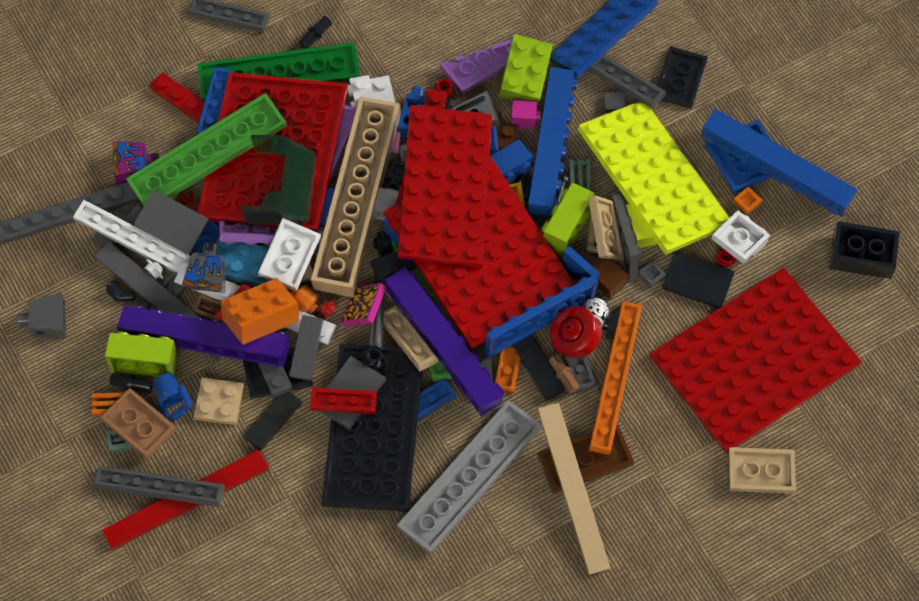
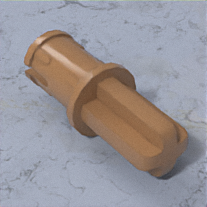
M556 354L555 357L553 355L548 360V363L556 372V377L561 380L569 393H575L579 389V384L571 374V368L566 366L559 354Z

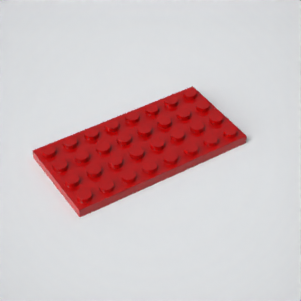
M410 105L397 258L482 267L492 114Z

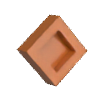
M748 186L734 198L733 203L746 215H749L762 204L763 200Z

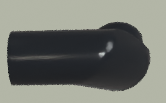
M519 174L515 177V183H522L524 200L529 202L532 183L527 177Z
M110 281L107 284L106 291L115 302L135 301L134 291H122L116 281Z

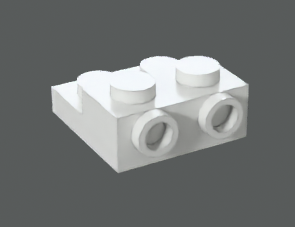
M369 75L349 79L350 84L348 85L347 92L349 97H353L351 107L357 108L360 96L395 103L389 75L370 79Z
M737 211L712 235L711 239L744 264L752 255L755 256L767 244L770 234L751 221L748 216Z

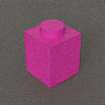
M513 100L511 124H517V128L535 129V123L540 122L541 111L537 110V102Z

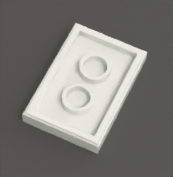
M282 218L260 267L258 276L267 280L278 278L284 287L296 292L321 234Z

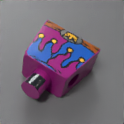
M112 141L114 177L117 185L128 182L126 178L160 158L159 153L148 154L146 144L143 142Z

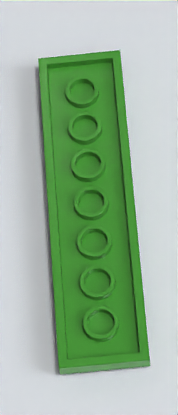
M265 93L126 179L143 206L153 189L171 198L287 127V123Z

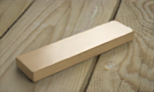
M396 305L384 311L383 325L419 372L438 363L437 356Z

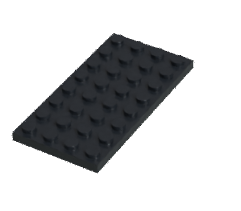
M340 344L336 375L350 356L362 362L364 360L363 351L372 347L369 345ZM382 346L379 350L384 354L381 361L383 367L380 369L370 367L386 377L385 383L377 392L375 414H361L350 430L331 419L322 507L410 511L423 370L419 372L401 347Z

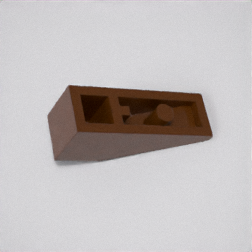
M575 250L599 272L597 289L609 300L627 285L629 275L622 266H618L613 261Z

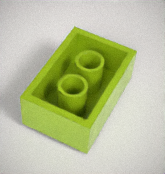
M514 34L510 43L498 97L512 101H534L538 105L553 44Z
M572 183L569 189H564L560 205H555L551 213L553 217L550 222L546 221L542 228L543 237L556 256L562 260L564 250L568 247L572 248L591 215L588 197L595 194L575 183Z
M126 332L110 333L105 358L111 373L133 374L135 376L151 378L172 373L175 377L178 353L174 340L168 337L152 338L145 334L135 336L129 335Z

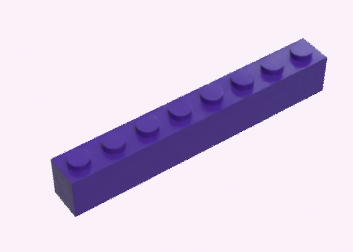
M405 267L385 279L386 291L437 356L440 363L479 415L482 417L501 405L504 394L499 384H494L490 379L491 375L487 368H482L478 363L477 355L473 351L470 352L468 350L466 341L461 335L458 336L452 322L443 317L440 306L437 303L434 304L430 299L431 296L427 289L421 288L418 284L417 276L413 272L410 273Z
M124 305L117 324L118 332H126L129 335L135 336L145 334L152 338L168 337L174 340L175 347L179 349L284 367L290 347L288 335L282 332H272L242 345L229 327L221 321H208L199 317L191 318L178 313L169 314L156 309H142L138 306L130 307Z

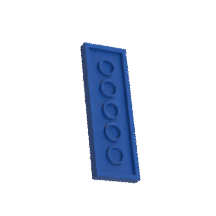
M610 0L551 53L550 62L562 69L574 70V76L579 78L658 6L657 0Z
M594 275L589 278L584 277L571 288L565 287L558 295L545 298L540 305L527 308L520 316L509 318L500 327L494 326L487 332L484 353L487 358L550 325L556 315L565 308L571 306L582 307L586 300L595 296L598 285L596 277Z

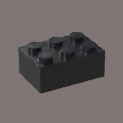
M837 221L833 232L829 269L891 279L896 269L900 231Z

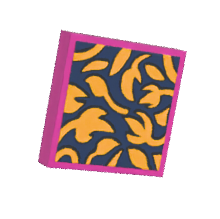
M379 283L356 287L354 298L350 297L341 324L348 327L373 323L386 286Z

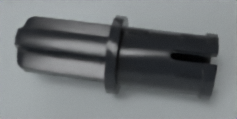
M323 16L314 26H311L309 31L299 41L300 46L303 49H307L317 39H321L322 34L332 26L331 20Z
M112 373L109 383L112 386L131 388L151 393L153 388V380L138 378L133 374L127 376Z

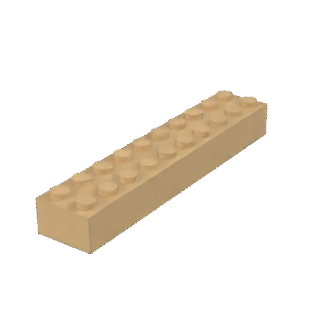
M361 96L359 98L311 278L313 290L354 298L374 221L373 208L379 187L382 188L401 116L399 103Z

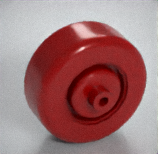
M571 306L559 312L553 319L549 332L550 341L553 347L564 356L572 359L583 358L591 354L601 340L602 327L599 319L588 309L581 306Z

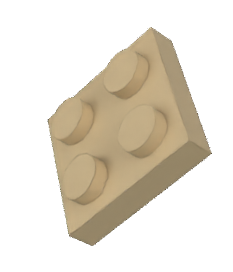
M202 378L194 420L237 426L245 387L244 383Z

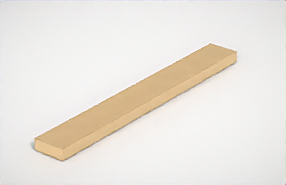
M555 403L538 408L537 411L588 575L610 570L609 561L560 405Z

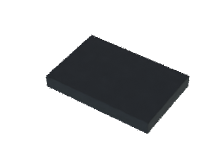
M670 46L657 87L666 91L662 101L692 109L708 56Z
M676 251L662 289L719 309L724 304L735 271Z
M295 348L289 349L283 368L293 390L313 387L312 379L307 381L290 378ZM243 360L250 399L271 395L258 364Z

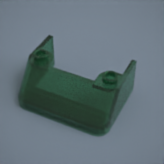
M251 135V141L257 154L285 156L281 192L266 194L263 198L262 206H241V211L247 224L280 225L282 218L298 225L307 223L310 217L316 168L314 151L286 136Z

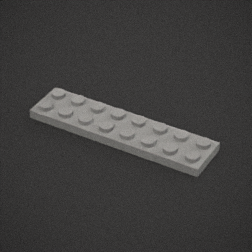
M508 400L397 524V528L431 555L542 429V425Z

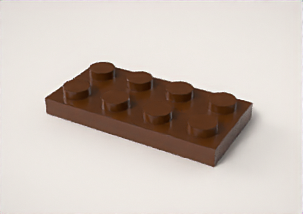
M618 425L616 426L610 455L589 451L592 434L571 440L584 483L634 466L633 458ZM550 449L537 452L552 493L562 491Z

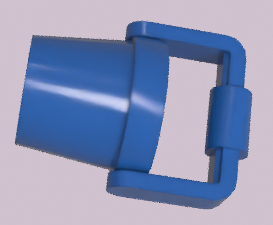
M172 373L163 374L154 380L153 383L159 402L157 406L160 413L170 422L178 420L192 407V402L186 388L178 384ZM184 401V405L180 406L169 416L166 408Z

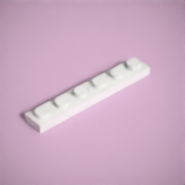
M86 200L82 201L73 216V219L152 261H156L159 265L178 274L182 263L189 264L190 255Z

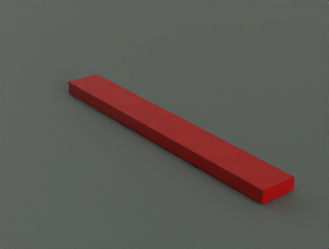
M257 450L198 481L224 484L225 493L268 471L269 467L261 452ZM161 499L102 529V532L113 551L201 504Z

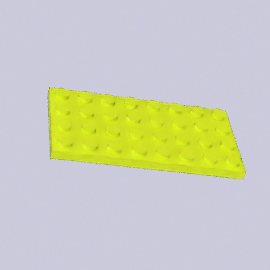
M639 101L578 126L577 130L665 255L713 235L729 219L724 209L651 108Z

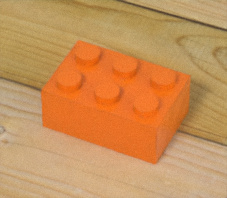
M278 278L221 300L222 320L242 345L299 322L298 302Z

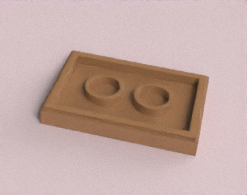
M131 388L100 417V420L146 460L177 430L174 424Z

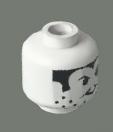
M599 298L586 300L582 307L592 312L599 319L601 327H603L605 318H607L609 313L606 303Z

